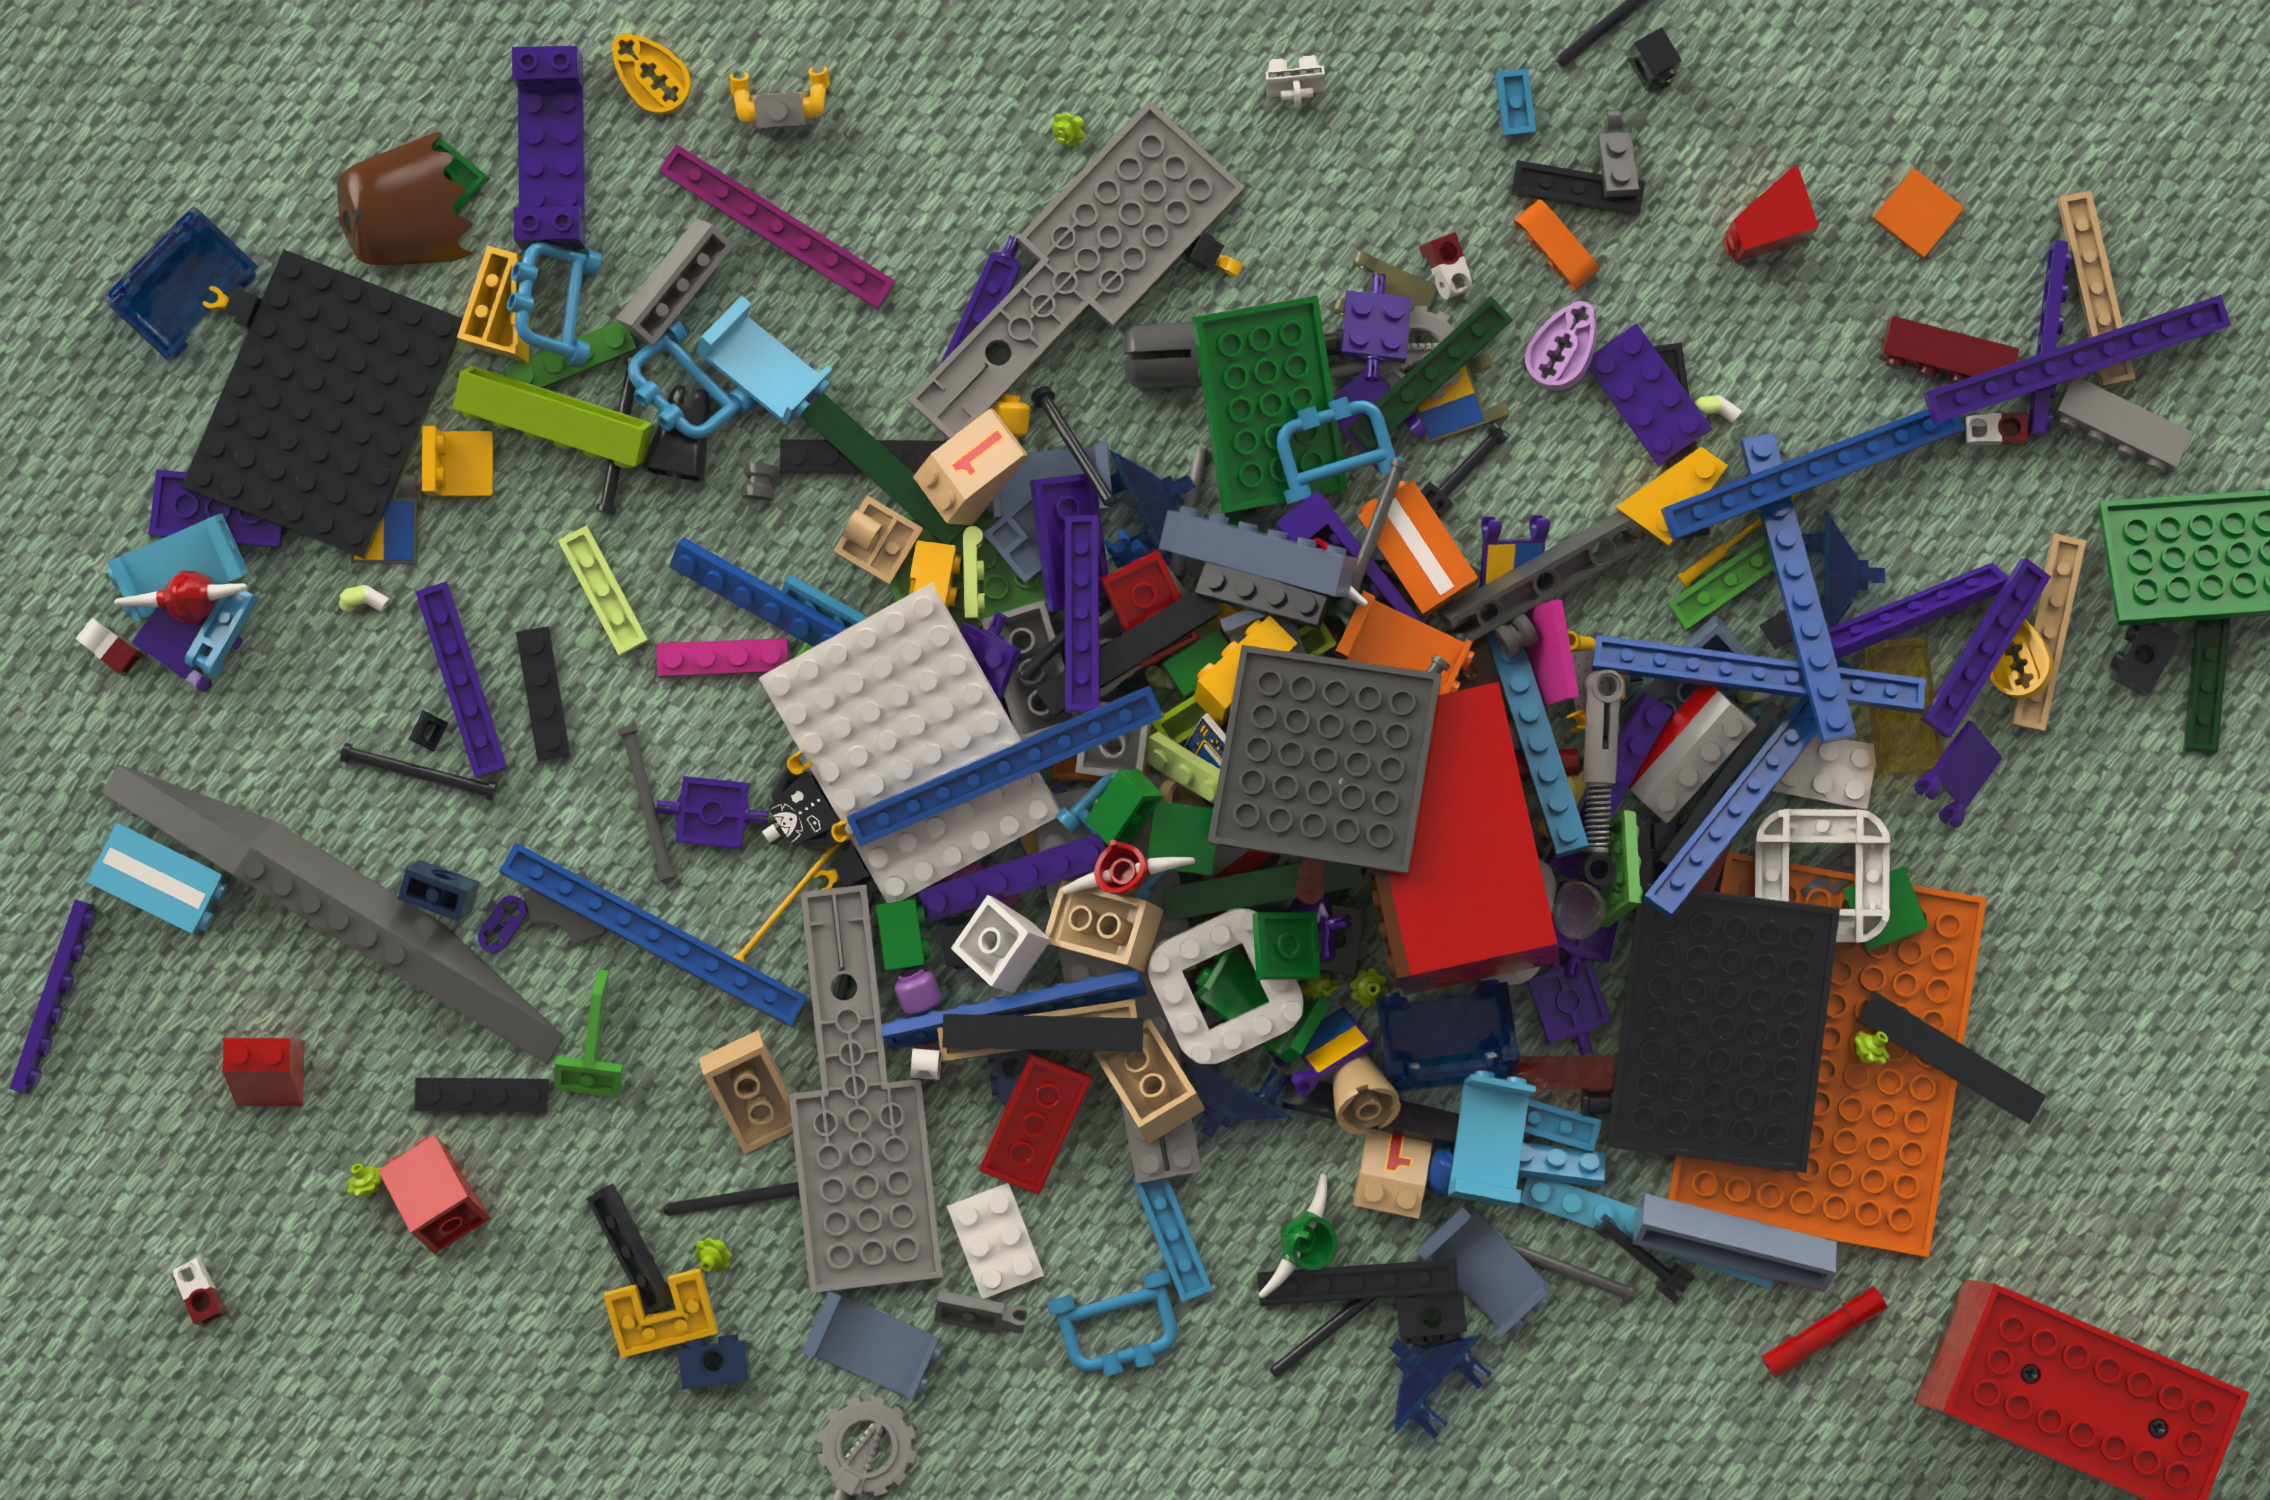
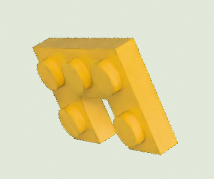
M701 1268L668 1277L669 1287L675 1304V1308L646 1315L637 1284L604 1293V1301L621 1358L718 1334L719 1329Z

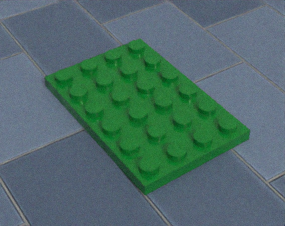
M1318 295L1191 317L1223 513L1286 502L1284 491L1290 489L1277 450L1276 439L1279 430L1284 424L1297 419L1298 411L1316 406L1317 412L1330 409L1328 402L1334 400ZM1337 421L1297 432L1290 437V447L1298 473L1343 460ZM1343 473L1310 483L1311 494L1317 490L1321 495L1348 490L1346 474Z
M2270 489L2099 502L2098 512L2117 626L2270 615Z

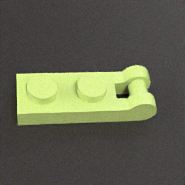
M976 526L966 528L963 534L964 611L966 622H979V613H985V593H978V580H984V561H978V549L982 547L984 538L982 531Z

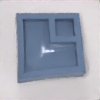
M1030 492L983 533L1025 584H1028L1042 572L1032 495Z

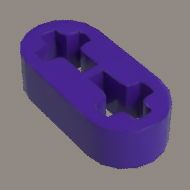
M508 895L498 902L478 933V942L484 950L491 953L500 952L513 938L528 912L526 904L521 898ZM516 901L519 904L517 910L521 913L518 917L511 916L505 924L502 922L507 914L504 906L506 904L513 905ZM499 925H502L503 928L498 935L502 939L499 945L493 943L489 947L487 945L489 939L485 936L486 932H494Z

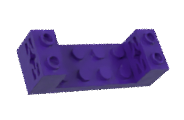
M578 46L512 47V80L518 88L519 207L514 208V241L520 250H526L531 244L537 242H546L566 249L586 248L583 56Z
M1318 490L1278 520L1274 529L1288 533L1287 540L1297 542L1298 537L1313 540L1326 533L1327 538L1324 541L1333 546L1347 549L1346 555L1357 558L1361 548V544ZM1371 558L1363 577V581L1367 585L1366 592L1376 596V601L1422 622Z

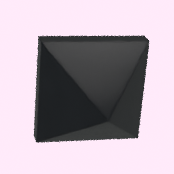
M423 710L408 740L434 752L448 722ZM437 724L427 742L423 735L427 725Z

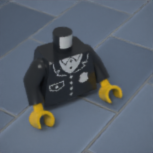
M798 751L789 757L787 767L780 775L772 793L773 803L769 806V810L776 820L762 829L764 836L770 844L774 845L787 836L793 846L802 845L807 850L830 849L841 842L855 838L854 833L848 834L846 832L845 826L849 823L848 820H839L813 772H804L812 766V762L801 763L800 754H802V751Z

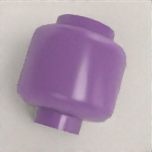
M920 966L902 972L898 976L899 981L895 984L894 988L902 1010L908 1015L923 1016L929 1011H936L935 1007L941 1002L943 995L934 973L930 970H923Z

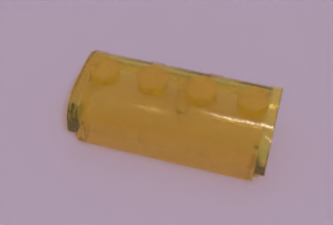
M1925 636L1882 641L1861 649L1862 666L1865 671L1926 679L1924 709L1921 714L1868 707L1877 775L1933 769L1942 757L1943 752L1940 734L1920 720L1935 696L1928 642H1926Z

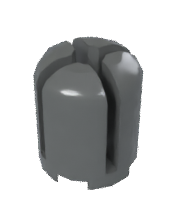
M1192 321L1140 324L1132 326L1128 330L1124 338L1125 354L1191 351V357L1125 361V374L1132 386L1139 389L1202 387V382H1198L1199 364Z

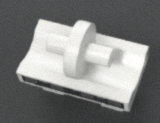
M1315 55L1300 58L1299 68L1287 69L1286 60H1270L1268 71H1266L1267 98L1281 97V100L1293 99L1294 108H1301V98H1311L1313 93L1325 92L1324 66H1319Z

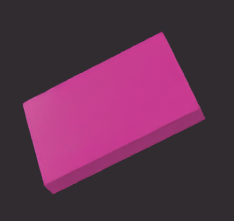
M1551 600L1522 613L1532 623L1539 639L1538 643L1531 647H1526V651L1544 708L1579 697L1562 600Z

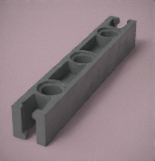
M1617 511L1438 610L1437 613L1440 620L1452 627L1458 625L1457 621L1468 617V621L1454 630L1448 629L1446 634L1463 642L1466 639L1474 641L1643 547L1640 538L1629 533V531L1635 529L1632 518ZM1621 532L1622 537L1612 541V538ZM1599 542L1598 550L1593 553L1594 546ZM1544 573L1543 580L1537 584L1538 577ZM1488 604L1487 611L1480 615L1482 608Z

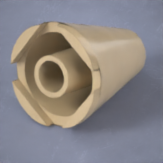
M1366 1052L1332 1073L1335 1117L1344 1131L1351 1134L1369 1133L1367 1128L1378 1125L1379 1129H1381L1397 1117L1401 1105L1399 1095Z

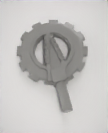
M1414 306V311H1410L1409 333L1412 331H1423L1431 334L1440 343L1457 328H1453L1447 322L1450 317L1442 311L1438 310L1437 314L1427 312L1428 306ZM1408 343L1406 362L1379 363V375L1392 388L1405 376L1404 372L1416 366L1439 343ZM1359 360L1331 366L1333 379L1359 374L1366 368V362ZM1457 372L1432 395L1433 399L1436 400L1446 395L1444 389L1450 384L1455 386L1462 374Z
M871 1396V1401L860 1402V1397L846 1400L848 1406L839 1411L835 1407L826 1418L830 1422L826 1429H820L817 1442L822 1443V1454H817L821 1468L827 1467L831 1473L828 1479L837 1488L831 1500H846L848 1495L863 1497V1492L871 1491L874 1492V1496L882 1495L888 1492L887 1486L893 1482L899 1485L908 1476L904 1473V1470L908 1463L914 1464L917 1450H911V1439H916L913 1425L907 1427L902 1419L906 1414L898 1406L895 1405L891 1409L883 1404L885 1399ZM859 1422H872L847 1455L844 1456L842 1443L848 1430ZM884 1428L891 1439L890 1456L883 1466L871 1471Z

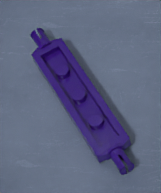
M1009 235L1003 252L991 251L942 362L1010 293L1021 269V264L1014 258L1020 246L1017 242V237L1015 240L1014 236Z

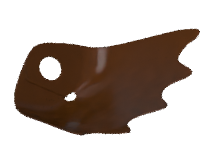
M441 132L421 137L370 157L348 168L340 176L337 182L339 218L344 235L358 260L371 265H405L453 262L473 255L471 251L464 250L457 243L458 238L473 226L471 221L457 216L453 209L456 200L464 193L465 188L460 184L449 181L443 173L444 168L454 159V154L431 149L432 144L441 136ZM355 208L360 209L362 213L361 218L358 220L355 215ZM345 211L348 213V215H349V217H350V221H351V230H350V231H348V229H347V227H346V224H345V219H344V213H345Z

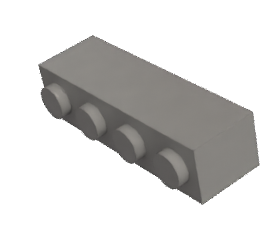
M696 218L616 317V320L637 339L654 346L733 248L734 244L713 224Z
M2079 377L2068 380L2053 411V416L2059 418L2057 421L2059 425L2070 430H2076L2078 427L2088 432L2087 437L2090 440L2099 444H2105L2107 441L2118 447L2116 451L2119 454L2131 459L2138 456L2147 461V467L2160 473H2164L2165 470L2170 472L2177 467L2193 434L2192 431Z

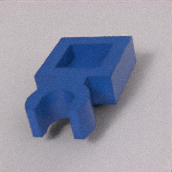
M1124 530L1118 531L1121 542L1112 544L1109 540L1104 541L1108 554L1112 556L1115 566L1118 568L1152 553L1139 539L1131 543L1128 534Z

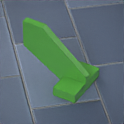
M607 970L598 971L592 991L584 1059L557 1056L554 1090L620 1098L623 1064L598 1061L608 994L609 971Z

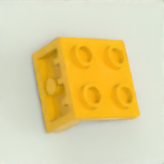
M422 426V492L428 497H491L493 495L494 434L491 431H440L436 426Z

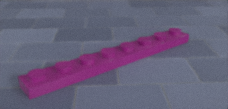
M677 144L659 169V173L877 310H879L896 283L889 276Z

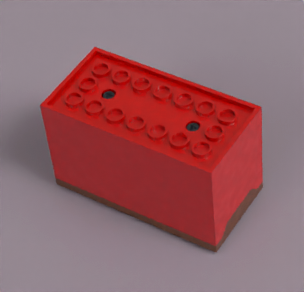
M1499 682L1439 695L1409 875L1366 868L1374 888L1371 892L1375 910L1379 911L1381 920L1378 924L1382 942H1385L1388 955L1386 956L1389 974L1395 989L1401 988L1404 996L1560 962L1558 943Z
M1963 1279L1913 1402L2140 1500H2207L2250 1393L1995 1283Z

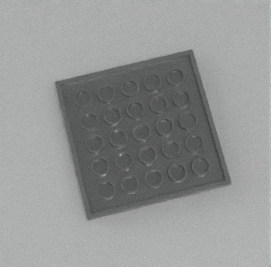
M1242 645L1208 843L1409 875L1442 675L1439 673ZM1342 777L1349 783L1342 786L1338 781Z

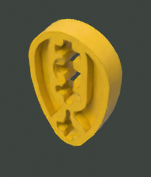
M625 33L615 38L612 43L614 65L622 84L634 102L642 110L653 115H668L679 110L686 103L691 91V78L684 63L671 51L645 37ZM623 42L627 45L634 43L632 49L638 60H635L632 55L629 56L627 53L621 56L622 50L620 45ZM645 65L649 68L656 66L654 70L656 76L659 79L667 78L665 84L669 90L678 89L676 93L677 101L673 102L669 99L665 102L666 96L661 88L653 90L652 88L655 84L649 76L644 79L642 78L644 74L642 68Z
M2026 619L1990 674L1991 681L2000 691L2018 699L2033 697L2044 690L2052 678L2054 669L2053 658L2045 641ZM2013 645L2022 648L2018 652L2019 658L2024 662H2028L2024 666V671L2029 677L2034 678L2029 681L2030 687L2027 689L2019 685L2023 681V677L2017 670H2013L2017 666L2016 659L2008 655L2012 652L2011 646Z

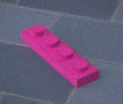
M787 638L656 644L658 677L767 673L789 661Z

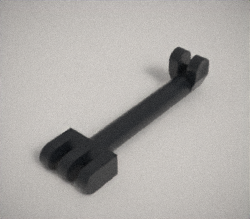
M1497 422L1488 429V437L1438 488L1430 481L1421 490L1425 498L1427 494L1432 497L1428 502L1432 508L1437 503L1441 506L1435 512L1439 519L1454 504L1447 498L1453 490L1497 445L1501 446L1510 437V434L1501 429Z
M1604 1213L1601 1217L1603 1222L1600 1225L1596 1224L1592 1230L1604 1239H1612L1660 1278L1661 1282L1655 1289L1673 1303H1676L1679 1298L1670 1289L1674 1286L1683 1293L1687 1287L1678 1281L1680 1276L1689 1282H1692L1695 1277L1676 1262L1669 1270L1644 1248L1634 1245L1633 1239L1620 1230L1617 1223Z

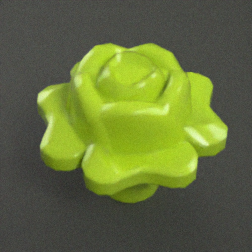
M1070 113L1064 115L1056 114L1051 127L1057 142L1069 148L1082 145V139L1085 138V133L1081 129L1084 126L1083 119L1079 116L1072 118Z
M1369 968L1367 972L1362 969L1358 970L1356 978L1349 983V987L1353 990L1350 994L1351 998L1359 1001L1364 1008L1369 1007L1371 1003L1374 1006L1380 1005L1382 997L1388 993V988L1384 986L1387 978L1379 975L1375 968Z
M1320 971L1321 979L1306 980L1299 987L1302 995H1308L1314 1000L1322 996L1327 1000V996L1338 990L1339 985L1336 979L1329 977L1328 973L1325 974Z
M1860 1031L1854 1038V1042L1857 1045L1855 1049L1856 1055L1860 1057L1863 1063L1873 1064L1876 1062L1884 1065L1889 1058V1054L1885 1050V1043L1888 1041L1887 1035L1881 1031L1877 1032L1876 1035Z
M361 1163L352 1166L351 1173L353 1177L347 1181L349 1185L348 1194H354L356 1197H369L379 1191L380 1183L383 1181L378 1172L381 1168H375L373 1165L364 1168Z
M706 1238L704 1241L697 1242L695 1257L701 1260L699 1265L703 1271L709 1272L713 1269L716 1272H720L722 1268L728 1269L730 1267L729 1259L732 1257V1254L728 1251L723 1241Z

